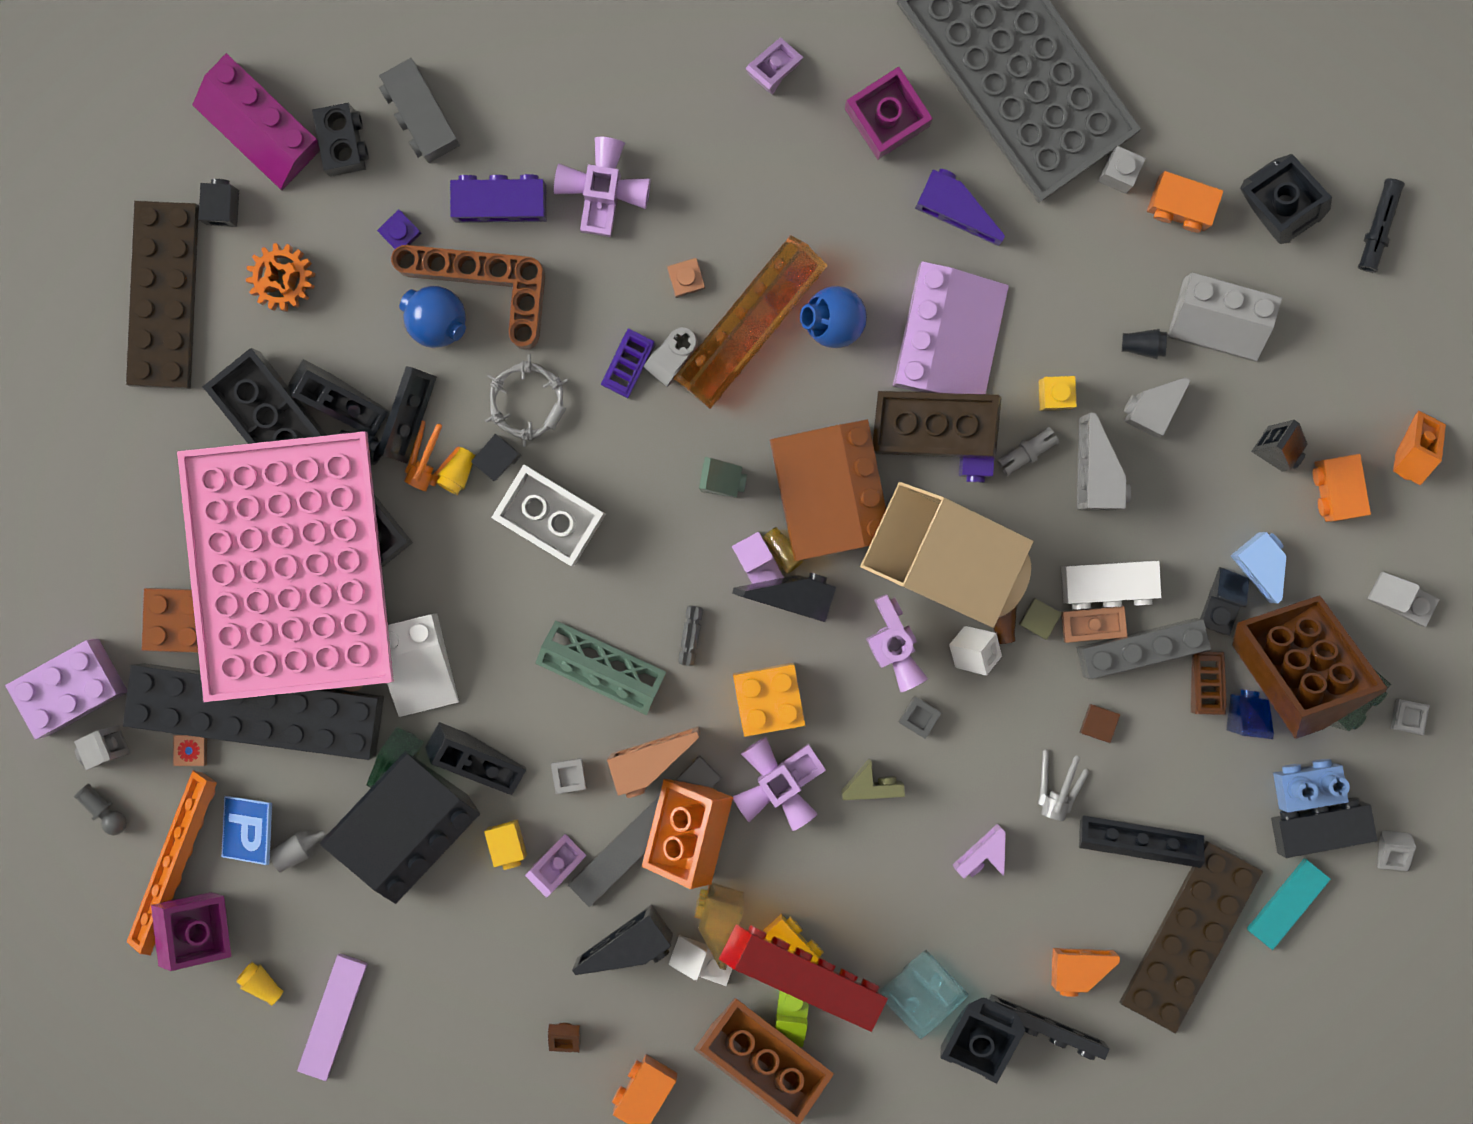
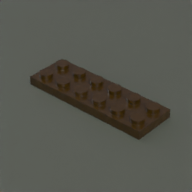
M134 201L126 385L191 389L199 205L196 203Z
M1208 841L1204 844L1205 862L1201 868L1192 867L1119 1001L1121 1005L1175 1034L1263 873L1262 870Z

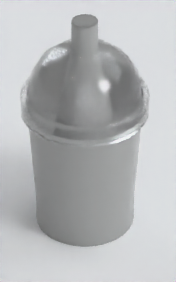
M298 830L295 832V835L270 850V859L273 865L281 873L308 858L315 857V854L320 849V839L325 837L326 834L324 830L318 834L312 830Z

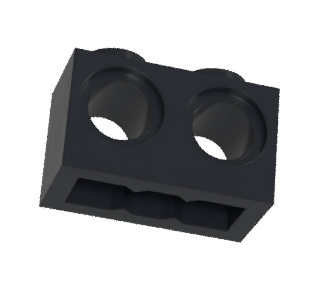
M349 102L312 109L324 171L331 177L366 170L365 160L369 159V154L365 141L360 140L359 130L363 129L360 112L355 111ZM346 118V125L343 129L333 130V123L336 119ZM344 148H351V157L346 161H340V151Z

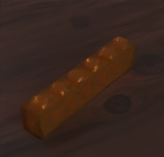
M790 235L673 379L694 398L711 409L828 265L808 244Z

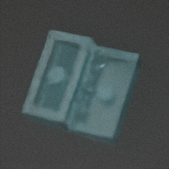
M927 950L907 964L902 973L879 992L888 998L886 1004L920 1039L937 1027L968 997V993Z

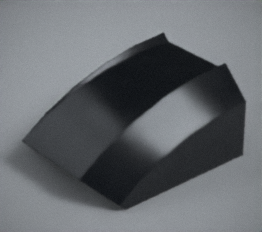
M1293 154L1274 159L1246 178L1240 187L1253 211L1279 244L1290 243L1292 239L1317 222H1320L1331 209L1332 196Z
M984 997L969 1003L957 1017L941 1044L940 1058L978 1073L987 1080L997 1084L1025 1032L1018 1012Z

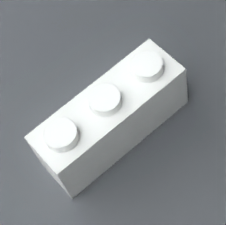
M1159 561L1061 567L1063 603L1072 604V609L1091 608V602H1103V607H1121L1122 600H1134V605H1152V599L1161 598Z

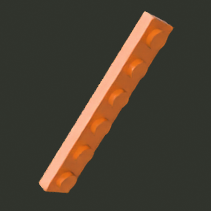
M192 770L126 941L139 954L151 955L156 943L151 905L172 901L176 888L181 883L186 862L193 852V844L198 831L203 826L208 805L215 795L217 782L203 772Z

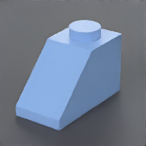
M1258 532L1230 556L1269 603L1278 604L1283 598L1287 556L1281 550L1284 546L1277 536L1273 533Z

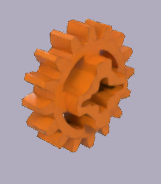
M273 243V251L271 252L267 248L262 247L263 256L260 258L253 255L252 258L256 262L255 266H247L246 268L253 273L252 277L246 278L247 283L254 285L249 291L250 294L253 296L260 295L257 302L261 305H265L268 302V308L273 311L276 310L278 304L284 312L288 311V304L290 303L296 308L300 307L298 299L301 297L308 300L309 297L305 290L314 289V285L308 282L309 278L315 277L314 272L307 270L312 264L311 261L308 259L301 260L304 253L299 249L293 253V247L289 244H286L282 250L279 244ZM277 258H288L294 262L284 265ZM266 266L264 277H262L263 269ZM277 269L285 274L282 276L284 286L277 282L279 279ZM300 277L299 284L295 289L297 278ZM277 290L284 297H272L268 292L272 293Z

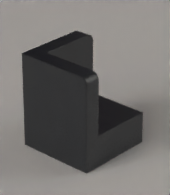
M494 434L471 462L490 479L496 481L510 464H515L522 455L499 435Z

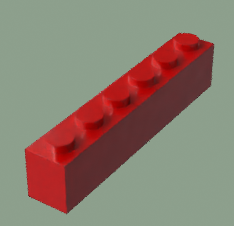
M735 925L719 957L720 961L742 974L870 1032L873 1031L888 1000L887 997L878 993L880 988L878 985L864 978L859 983L856 981L857 975L843 968L838 973L834 971L836 967L834 964L820 957L815 962L811 960L813 957L811 953L799 947H796L795 951L789 950L791 944L776 936H773L770 941L765 938L766 932L753 925H750L748 930Z

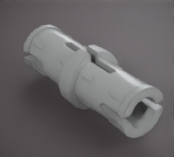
M1047 427L1046 430L1031 440H1023L1019 443L1020 447L1001 459L999 458L997 462L1000 468L1009 462H1013L1004 468V474L1007 477L1010 476L1011 473L1026 463H1034L1038 460L1037 456L1058 445L1060 442L1056 435L1048 441H1044L1053 435L1054 431Z

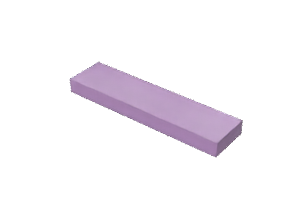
M340 953L337 955L297 1072L323 1081H327L368 963Z

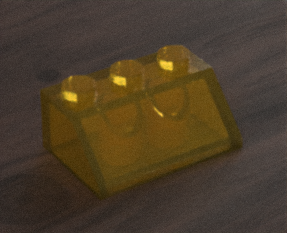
M712 883L707 886L706 890L700 889L694 918L699 919L698 929L719 968L726 970L727 965L720 961L719 957L735 925L739 926L744 911V892Z

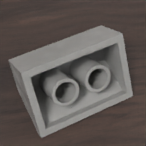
M1191 273L1183 279L1167 337L1257 361L1274 328L1282 297Z

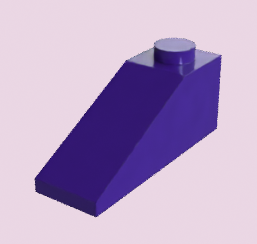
M939 169V171L932 170L915 209L999 246L1005 235L963 183L956 180V175L945 169Z

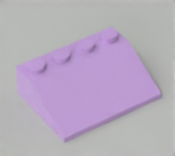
M922 261L917 271L893 387L927 393L986 394L1009 285L954 268Z

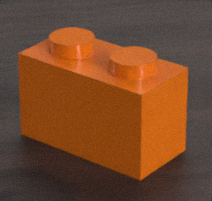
M1164 171L1157 179L1147 212L1154 214L1153 218L1158 221L1171 223L1173 220L1182 223L1183 228L1188 231L1200 233L1201 230L1205 231L1212 226L1223 190Z
M1360 454L1315 461L1312 475L1315 485L1319 486L1321 498L1318 499V509L1320 515L1324 516L1325 522L1371 515Z
M646 1054L642 1062L635 1061L627 1075L631 1080L626 1088L619 1087L611 1102L615 1104L613 1116L627 1124H651L677 1081V1072Z

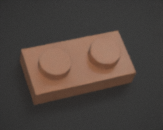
M1125 606L1061 612L1065 643L1127 637Z

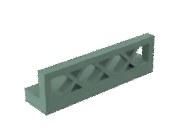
M556 620L541 646L535 663L647 715L666 674V671ZM556 633L568 637L571 644L563 646L552 640ZM592 648L597 651L599 657L591 659L584 655L582 649ZM620 661L625 664L627 670L619 672L612 668L610 662ZM645 673L656 678L653 687L641 682L638 675Z

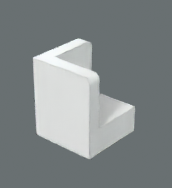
M965 626L949 644L956 668L986 676L1002 657L997 634L986 630Z

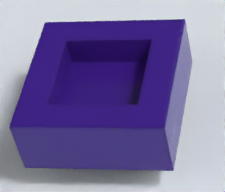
M399 209L377 230L394 249L401 245L412 244L422 234Z

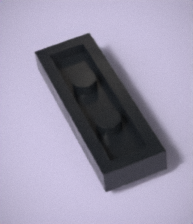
M405 367L377 454L408 464L437 376L413 367Z

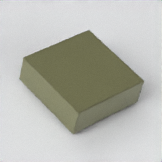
M1033 598L1019 625L1047 640L1062 613Z

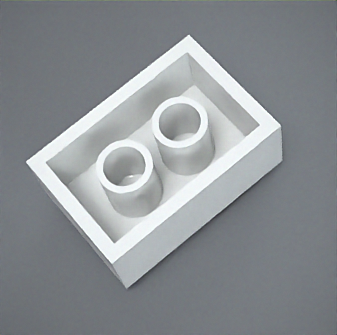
M523 465L491 518L566 564L575 566L606 514L532 468Z

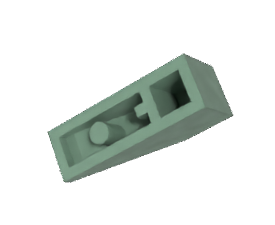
M705 457L699 489L701 492L737 498L738 492L744 493L747 474H742V466Z

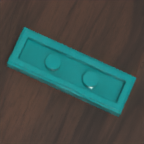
M1304 858L1246 929L1273 950L1331 879Z

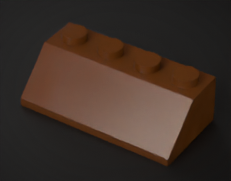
M736 998L711 1024L694 1048L696 1052L790 1124H801L834 1075L828 1068Z

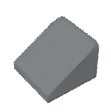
M1382 831L1379 840L1377 867L1379 869L1409 871L1417 848L1412 835L1402 832Z

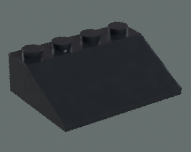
M405 751L325 836L320 844L375 892L397 904L480 815V812L468 794Z

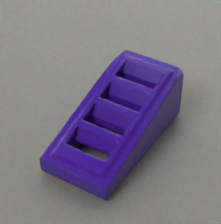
M628 328L601 385L628 399L656 343ZM630 341L644 347L643 353L629 347ZM626 352L640 359L638 364L623 358L624 353ZM620 363L634 370L632 376L617 369L618 364ZM613 374L628 381L627 387L611 380Z

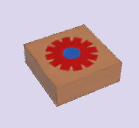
M180 734L173 736V766L207 765V738Z

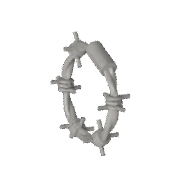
M528 354V362L522 361L503 371L496 378L488 374L487 377L492 379L490 384V410L492 416L485 420L486 423L492 420L494 424H497L503 430L522 438L523 447H526V440H532V438L556 428L566 410L563 407L562 385L568 382V379L561 382L560 378L556 377L553 373L537 364L531 363V354ZM522 371V379H525V373L535 371L542 373L549 380L543 387L546 388L550 385L552 390H555L558 402L554 404L544 422L545 426L543 428L532 430V422H528L529 429H513L504 421V419L511 415L508 413L503 416L501 411H498L495 403L498 391L507 393V391L502 389V385H504V380L511 373Z

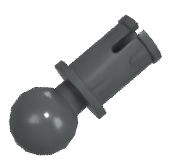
M89 783L74 796L93 815V821L97 818L102 820V829L108 835H119L126 828L125 816L118 811H110L109 808L113 803L111 801L107 803Z

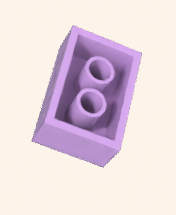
M99 639L85 640L5 685L35 740L52 735L128 691Z

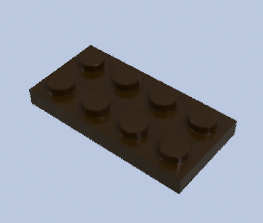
M878 391L873 434L875 454L996 459L1002 398L1000 395Z

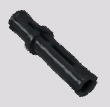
M1387 178L1384 182V188L1376 208L1370 232L1366 233L1364 237L1366 245L1361 261L1358 264L1360 270L1371 273L1378 272L1384 247H1388L1390 241L1388 234L1402 189L1405 186V183L1400 180Z

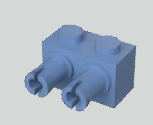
M1319 759L1312 761L1313 766L1301 768V764H1290L1282 766V771L1273 772L1279 809L1289 813L1348 803L1347 793L1349 792L1350 785L1345 779L1343 766L1332 763L1331 759Z

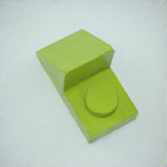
M779 990L774 1028L799 1047H803L808 1026L809 1004Z

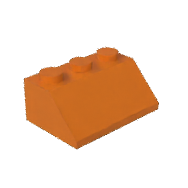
M663 779L642 867L689 889L711 885L733 797L707 786Z

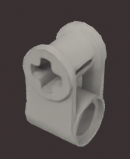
M680 327L675 329L649 357L643 368L668 387L695 353L698 347L696 336L687 328ZM687 335L690 336L688 338L690 347L688 349L682 347L678 350L679 344L676 339L679 336L685 338Z

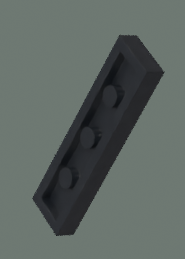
M1082 816L1080 820L1079 848L1201 868L1205 862L1204 835L1090 816Z
M991 994L989 1000L1018 1012L1026 1033L1036 1037L1039 1033L1050 1037L1049 1042L1061 1048H1066L1067 1045L1078 1049V1054L1090 1060H1095V1057L1103 1060L1106 1059L1110 1048L1104 1041Z

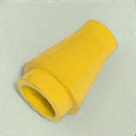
M460 447L456 455L437 474L439 478L436 483L450 493L458 495L460 490L465 489L473 465L471 461L476 455Z
M251 962L236 980L241 985V990L266 1001L271 1006L275 1004L284 992L261 964L257 966Z

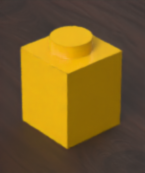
M1075 376L1044 377L1040 379V411L1071 410L1076 408Z
M518 819L488 827L484 833L493 866L498 867L502 865L503 870L520 866V860L527 856Z

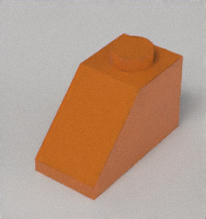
M1418 411L1396 451L1393 472L1405 480H1411L1421 485L1442 461L1446 424Z
M1053 948L1051 985L1056 991H1060V995L1067 997H1076L1078 992H1088L1120 963V956L1114 950Z

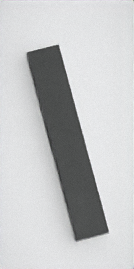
M699 756L675 781L712 788L721 777ZM659 796L568 884L588 907L600 898L645 854Z

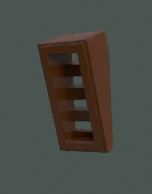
M1203 651L1192 654L1191 713L1226 715L1224 652ZM1200 661H1216V667H1201ZM1201 673L1216 674V680L1201 679ZM1201 686H1215V692H1202ZM1202 698L1215 699V705L1202 704Z

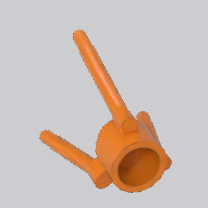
M422 420L409 463L404 471L407 473L404 482L426 492L429 485L436 486L439 478L437 474L456 455L460 447H456L433 474L434 467L428 465L427 462L439 437L442 425H436L419 461L417 457L425 428V421Z

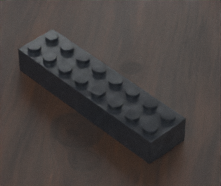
M248 349L202 386L248 444L327 436L302 403L291 396L289 387L258 350ZM374 494L381 565L384 567L413 542Z
M140 663L131 665L123 727L370 760L376 757L384 696L337 689H324L204 702L200 671Z

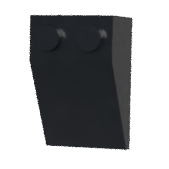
M651 904L577 957L572 971L575 975L645 965L651 960L657 963L670 953L669 948L671 947L673 933Z

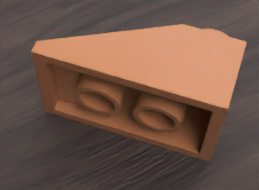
M699 726L611 753L607 762L618 796L626 794L627 798H632L645 793L646 787L657 779L699 738Z

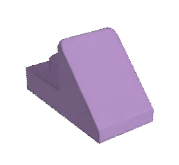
M780 37L748 64L746 70L758 84L772 95L782 79L800 64L803 56Z
M759 532L732 546L752 584L784 578Z
M996 824L953 864L955 870L963 878H966L968 875L973 877L984 867L983 861L987 858L1004 876L1006 832Z
M564 834L533 865L525 876L547 898L587 855Z

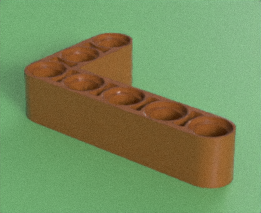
M401 245L392 252L391 263L393 267L406 277L513 287L509 337L517 347L524 350L531 349L538 343L545 271L540 262L535 258L412 245ZM407 254L414 255V264L409 268H402L400 262L403 256ZM437 257L445 258L444 268L440 271H432V261ZM467 260H474L476 262V269L471 274H463L461 270L462 264ZM497 263L507 265V271L502 277H494L492 275V268ZM528 266L538 268L537 276L532 280H525L522 277L523 270ZM526 296H531L535 299L534 307L529 311H523L519 307L521 299ZM522 327H530L532 330L531 338L526 342L517 340V331Z

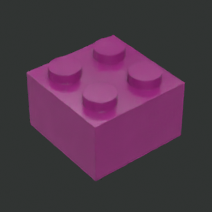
M900 67L895 68L847 99L845 104L846 112L877 160L929 128L933 120Z
M209 892L151 905L159 967L175 971L231 957L223 895Z

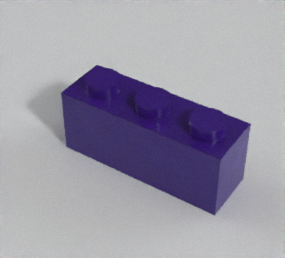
M534 174L520 175V179H508L506 175H490L489 180H477V176L460 175L458 180H450V217L455 223L547 222L546 184L543 179H539V176Z

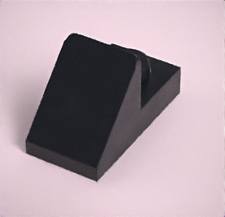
M1219 567L1200 619H1204L1206 628L1230 636L1240 607H1246L1248 577Z

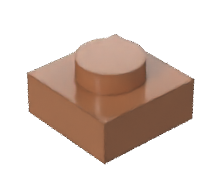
M697 258L667 266L676 297L705 289Z

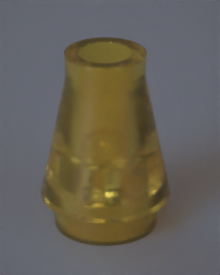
M777 527L764 535L763 540L766 542L779 570L783 569L788 574L806 560L794 561L790 539L780 532Z

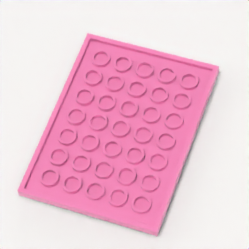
M356 432L177 451L203 701L210 702L394 682L368 433Z

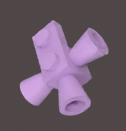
M595 137L596 166L588 164L586 174L562 164L557 166L554 194L583 193L585 202L580 232L611 237L617 199L643 209L647 208L651 179L621 180L619 169H616L625 142L609 137Z
M885 594L874 601L887 627L880 629L876 634L866 638L881 668L891 663L893 664L901 693L925 682L928 678L910 656L911 653L915 652L913 644L917 640L909 625L903 627L898 617L903 612L896 598L889 599L888 595Z
M767 737L758 740L741 753L761 774L758 777L759 786L732 796L737 807L748 822L770 801L775 808L780 804L782 805L792 831L799 829L817 816L818 813L798 794L802 786L826 771L809 744L777 764Z

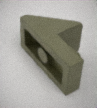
M868 759L841 790L842 800L905 797L904 784L902 781H897L895 776L879 777L878 782L873 783L872 761Z

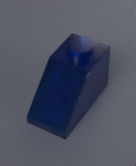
M1241 689L1240 695L1230 694L1226 730L1242 736L1273 739L1274 729L1269 699L1259 697L1260 692Z

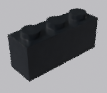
M1355 797L1348 798V803L1331 807L1312 808L1304 812L1295 811L1287 813L1280 811V816L1271 818L1277 853L1285 858L1377 842L1371 805Z

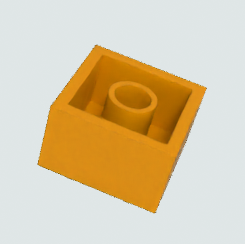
M794 663L733 673L744 737L805 726Z

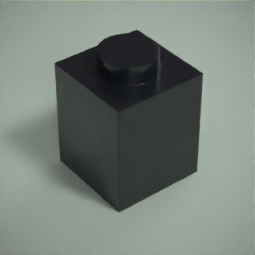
M211 179V183H200L198 220L211 226L237 227L239 190L231 185L229 180Z

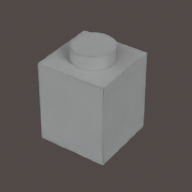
M1117 145L1110 153L1098 181L1126 194L1134 186L1146 158Z

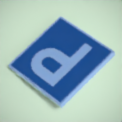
M224 796L221 857L269 865L272 821L271 802Z

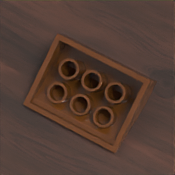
M1320 595L1237 623L1232 646L1295 739L1327 728L1387 690V686Z

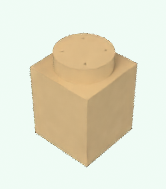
M899 482L860 567L994 628L999 617L1006 615L1015 608L1028 587L1031 576V560L1028 553L1034 541L947 498Z

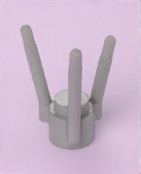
M1045 749L1043 750L1041 790L1037 804L1043 806L1042 815L1064 821L1066 814L1071 812L1072 805L1089 774V770H1083L1068 796L1069 788L1080 761V757L1075 756L1061 792L1051 791L1050 795H1047L1049 751Z

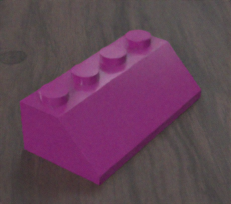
M227 53L205 74L192 105L280 190H283L320 152L318 140Z

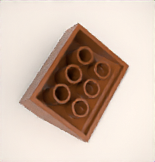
M868 419L770 439L794 561L870 546L886 511V505Z

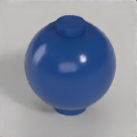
M428 286L418 291L410 289L402 297L399 307L404 312V325L408 334L417 343L429 348H442L452 344L454 341H458L464 335L466 330L465 309L459 297L452 291L444 287Z
M831 286L818 291L808 304L803 306L800 312V322L803 328L808 330L811 337L817 343L828 348H843L854 343L863 333L867 321L866 308L861 298L852 290L841 286Z

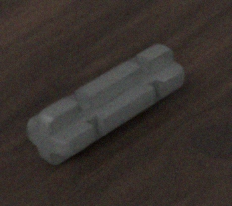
M690 605L686 610L685 618H687V622H684L681 641L683 649L680 651L678 659L681 665L693 666L695 664L696 653L694 651L698 646L701 627L699 620H702L703 608Z

